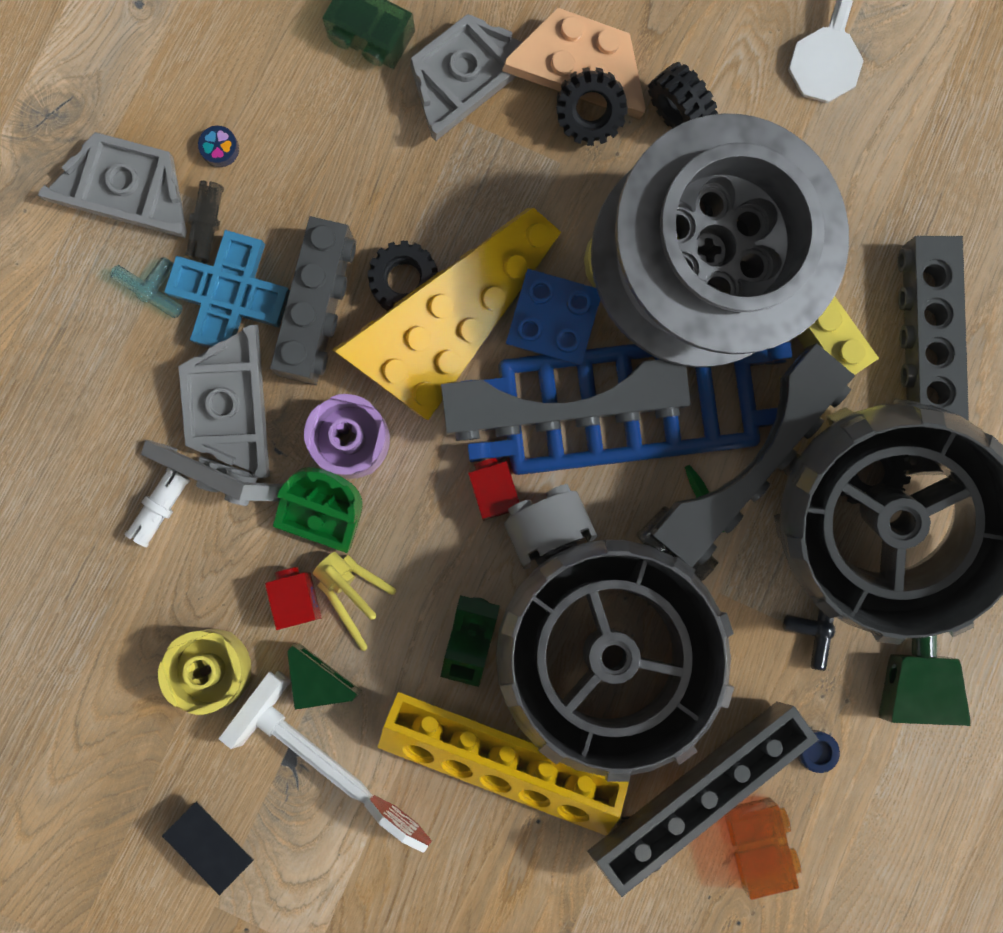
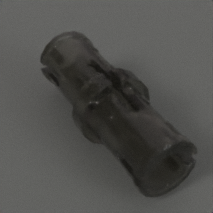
M205 180L199 182L194 213L189 214L188 223L191 225V230L184 257L196 262L202 259V263H209L214 232L219 230L221 223L217 218L224 187L212 181L207 186L208 182Z

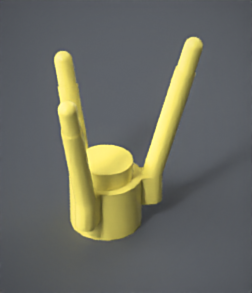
M333 552L319 563L314 569L313 574L320 581L317 586L328 597L360 650L365 651L367 650V644L336 593L339 594L343 591L370 620H374L376 613L350 586L351 582L355 579L351 572L353 571L390 595H394L396 589L358 565L349 555L342 559L336 552Z

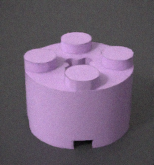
M338 394L317 405L311 411L304 428V441L312 459L321 468L346 479H355L372 474L382 464L389 450L390 434L384 418L369 401L352 394ZM351 428L357 437L355 441H349L348 445L345 446V443L339 437L341 434H348Z

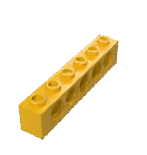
M400 692L395 697L378 744L379 749L605 836L608 835L620 819L629 782H608L604 776L578 771L560 762L555 764L540 753L538 748L531 742Z

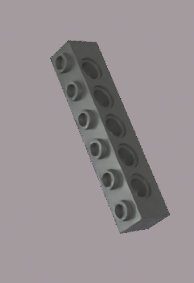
M914 236L902 246L897 260L898 270L903 272V287L900 289L898 298L899 308L904 310V325L900 330L899 337L900 346L902 349H905V364L901 369V384L903 387H906V400L932 405L958 414L969 421L963 236ZM923 272L932 275L935 280V287L929 286L924 281ZM925 310L934 314L936 326L926 321L924 316ZM926 348L936 353V365L927 360L925 355ZM928 386L937 391L939 397L937 404L932 403L928 399ZM909 455L904 458L905 464L911 463L912 466L909 475H945L943 470L932 459Z

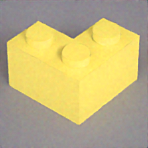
M835 296L824 313L809 328L796 336L804 348L817 343L854 375L879 359Z

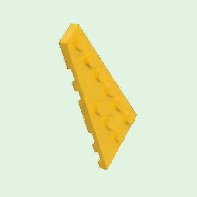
M534 207L525 209L492 233L491 237L460 256L458 261L447 269L438 272L395 303L394 307L375 321L369 322L361 328L360 332L346 342L340 343L332 351L428 421L443 400L441 384L457 381L522 289L527 268L531 270L536 269L561 231Z

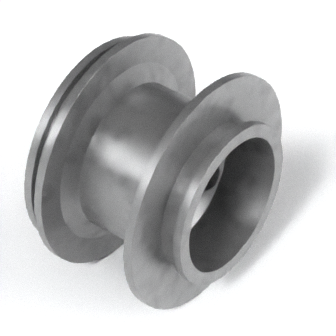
M724 113L695 118L676 126L658 138L607 196L596 219L591 244V265L596 289L605 310L618 329L635 345L652 356L666 362L688 367H714L736 362L755 352L771 349L790 341L809 328L824 313L840 286L847 264L849 251L847 212L837 183L827 166L809 145L792 132L771 121L743 114ZM700 201H705L711 206L713 211L712 217L705 215L701 211ZM737 220L747 225L748 236L739 232ZM676 227L678 228V230H679V232H680V238H679V239H677ZM741 261L746 262L752 270L751 278L746 277L740 269ZM707 283H711V284L715 285L718 290H716L715 288L711 287V286L708 285Z

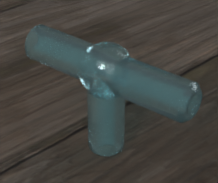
M161 257L145 281L120 265L112 268L110 277L134 292L140 301L151 303L172 318H177L183 310L182 305L158 290L172 270L173 262L169 259Z

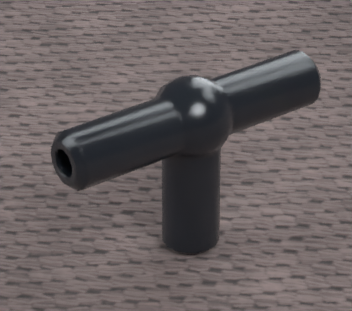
M820 609L817 621L790 615L785 616L783 629L785 631L815 636L810 667L815 670L825 671L827 669L830 642L835 635V626L833 624L834 618H829Z

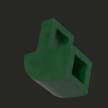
M460 595L440 677L479 687L500 605L489 603L483 598H469Z

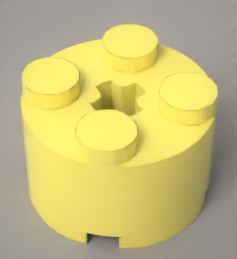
M220 629L193 631L176 638L167 648L158 668L159 686L167 701L173 706H177L195 715L215 712L236 701L249 686L251 677V659L246 647L232 632ZM205 665H210L212 673L202 676L200 669L205 667Z

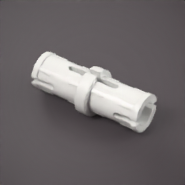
M167 467L165 474L150 497L145 496L142 500L143 508L124 535L129 539L134 538L133 541L135 543L148 547L150 540L164 518L169 519L173 514L171 508L190 480L185 476H181L182 474Z

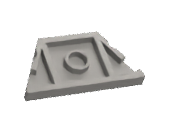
M467 14L411 57L410 67L431 137L435 141L517 77L502 71L506 58L523 43L512 38L513 32L499 26L492 27L484 20Z
M95 132L82 145L81 151L77 155L72 156L61 167L64 172L49 188L44 185L38 193V196L47 202L186 238L187 231L174 158L168 151Z
M248 325L234 336L217 343L198 357H193L178 366L185 446L201 453H209L229 465H237L251 471L259 478H267L270 476L259 327L258 325Z

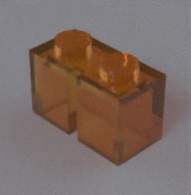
M764 798L739 804L724 815L731 845L737 846L738 852H734L742 889L751 900L799 888L796 874L801 873V865L796 850L794 848L789 849L786 833L791 832V825L784 807L779 808V805L771 798Z

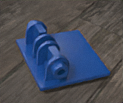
M527 268L505 344L581 366L600 303L597 289Z

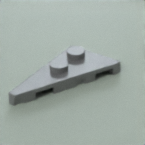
M145 440L141 455L197 480L196 486L200 489L224 493V499L228 502L247 506L249 501H280L277 495L284 483H256L258 477L254 475L255 473L202 456L199 457V461H196L178 453V448L152 440Z

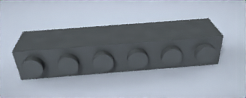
M776 702L587 852L611 886L623 897L819 739L795 706Z

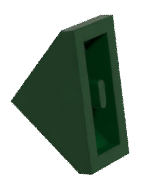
M300 643L292 645L287 651L295 710L353 701L361 693L362 690Z

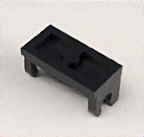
M198 801L162 835L219 896L254 861Z

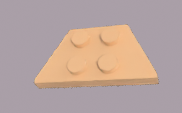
M557 8L506 58L503 65V72L557 91H561L562 83L564 80L568 81L570 74L576 71L579 74L583 72L582 68L587 67L590 68V71H596V67L602 68L604 73H612L615 79L621 83L627 99V115L641 119L645 113L646 107L630 33L564 9ZM589 92L580 97V99L607 107L605 98L599 93Z

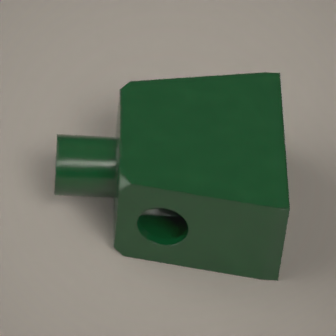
M937 635L927 638H912V655H890L879 718L891 723L971 726L961 662L957 658L937 656Z

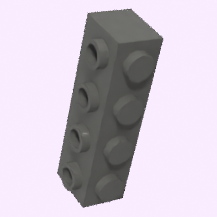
M309 216L270 367L279 377L317 386L319 375H323L326 370L328 352L325 351L329 337L332 338L336 331L338 316L335 314L338 300H342L347 287L345 272L348 262L352 263L357 245L356 239L353 238L350 228L346 224Z

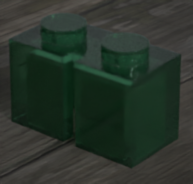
M332 0L322 17L328 38L335 45L342 49H348L349 47L356 51L360 49L363 51L362 56L376 66L384 64L392 69H395L415 33L413 13L388 0Z

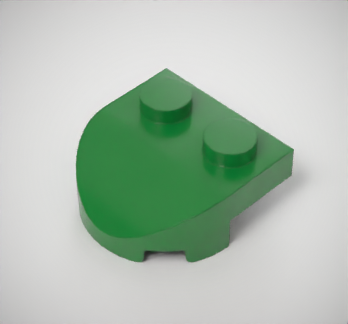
M305 467L296 471L278 492L277 497L280 498L273 527L348 553L352 547L363 509V502L359 491L348 480L323 469Z

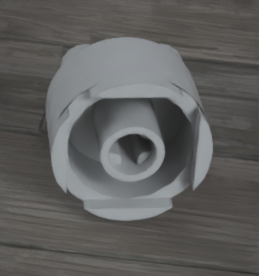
M568 484L551 489L546 493V499L532 504L531 500H525L508 509L510 516L505 521L504 526L523 569H530L531 560L534 559L538 566L553 555L577 545V541L586 537L587 542H592L597 538L595 529L578 492L571 491Z

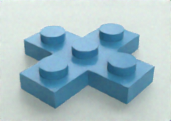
M225 230L214 266L179 256L175 257L164 293L173 298L201 305L190 337L191 342L211 348L217 343L237 334L242 317L274 327H280L290 290L287 287L255 278L265 247L262 240Z

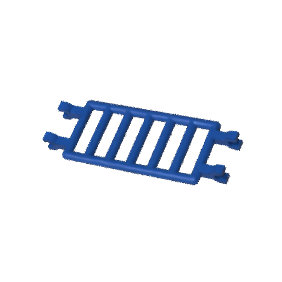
M785 342L774 348L755 352L748 357L734 362L744 431L742 433L720 435L711 367H695L705 437L681 440L678 416L663 418L666 442L642 444L638 420L624 422L626 447L603 449L601 427L596 425L585 427L588 451L564 454L560 424L559 430L546 431L549 456L525 459L522 429L520 427V434L509 435L507 440L468 444L470 463L481 462L491 458L509 457L510 468L513 474L524 475L755 447L760 443L759 427L773 426L777 408L756 410L750 366L786 363V359L792 358L791 343ZM635 344L586 349L581 366L545 355L510 358L500 361L498 365L499 378L486 379L484 381L502 392L517 397L515 373L538 371L542 403H558L554 369L577 366L581 400L596 396L592 364L616 362L619 384L633 371L632 359L654 356Z

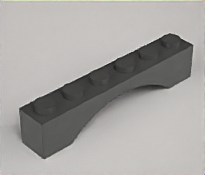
M817 343L806 347L780 378V399L775 422L765 444L753 461L734 479L720 488L696 498L675 502L649 533L689 566L693 567L696 562L700 565L704 564L716 550L717 546L713 542L723 531L727 534L730 533L742 520L744 515L740 511L750 499L756 502L770 486L767 479L775 469L783 470L795 458L797 451L793 448L803 437L806 439L811 438L824 423L821 415L830 405L835 408L847 397L851 391V388L847 385L855 375Z
M661 359L644 361L623 381L610 390L591 398L569 403H541L520 399L498 390L482 379L441 384L447 435L455 434L456 441L480 439L479 431L495 430L496 437L520 434L521 426L536 425V432L559 430L560 422L574 420L576 421V428L600 425V417L615 416L616 423L640 420L639 413L655 411L656 418L680 416L679 408L691 405L686 366L673 364Z

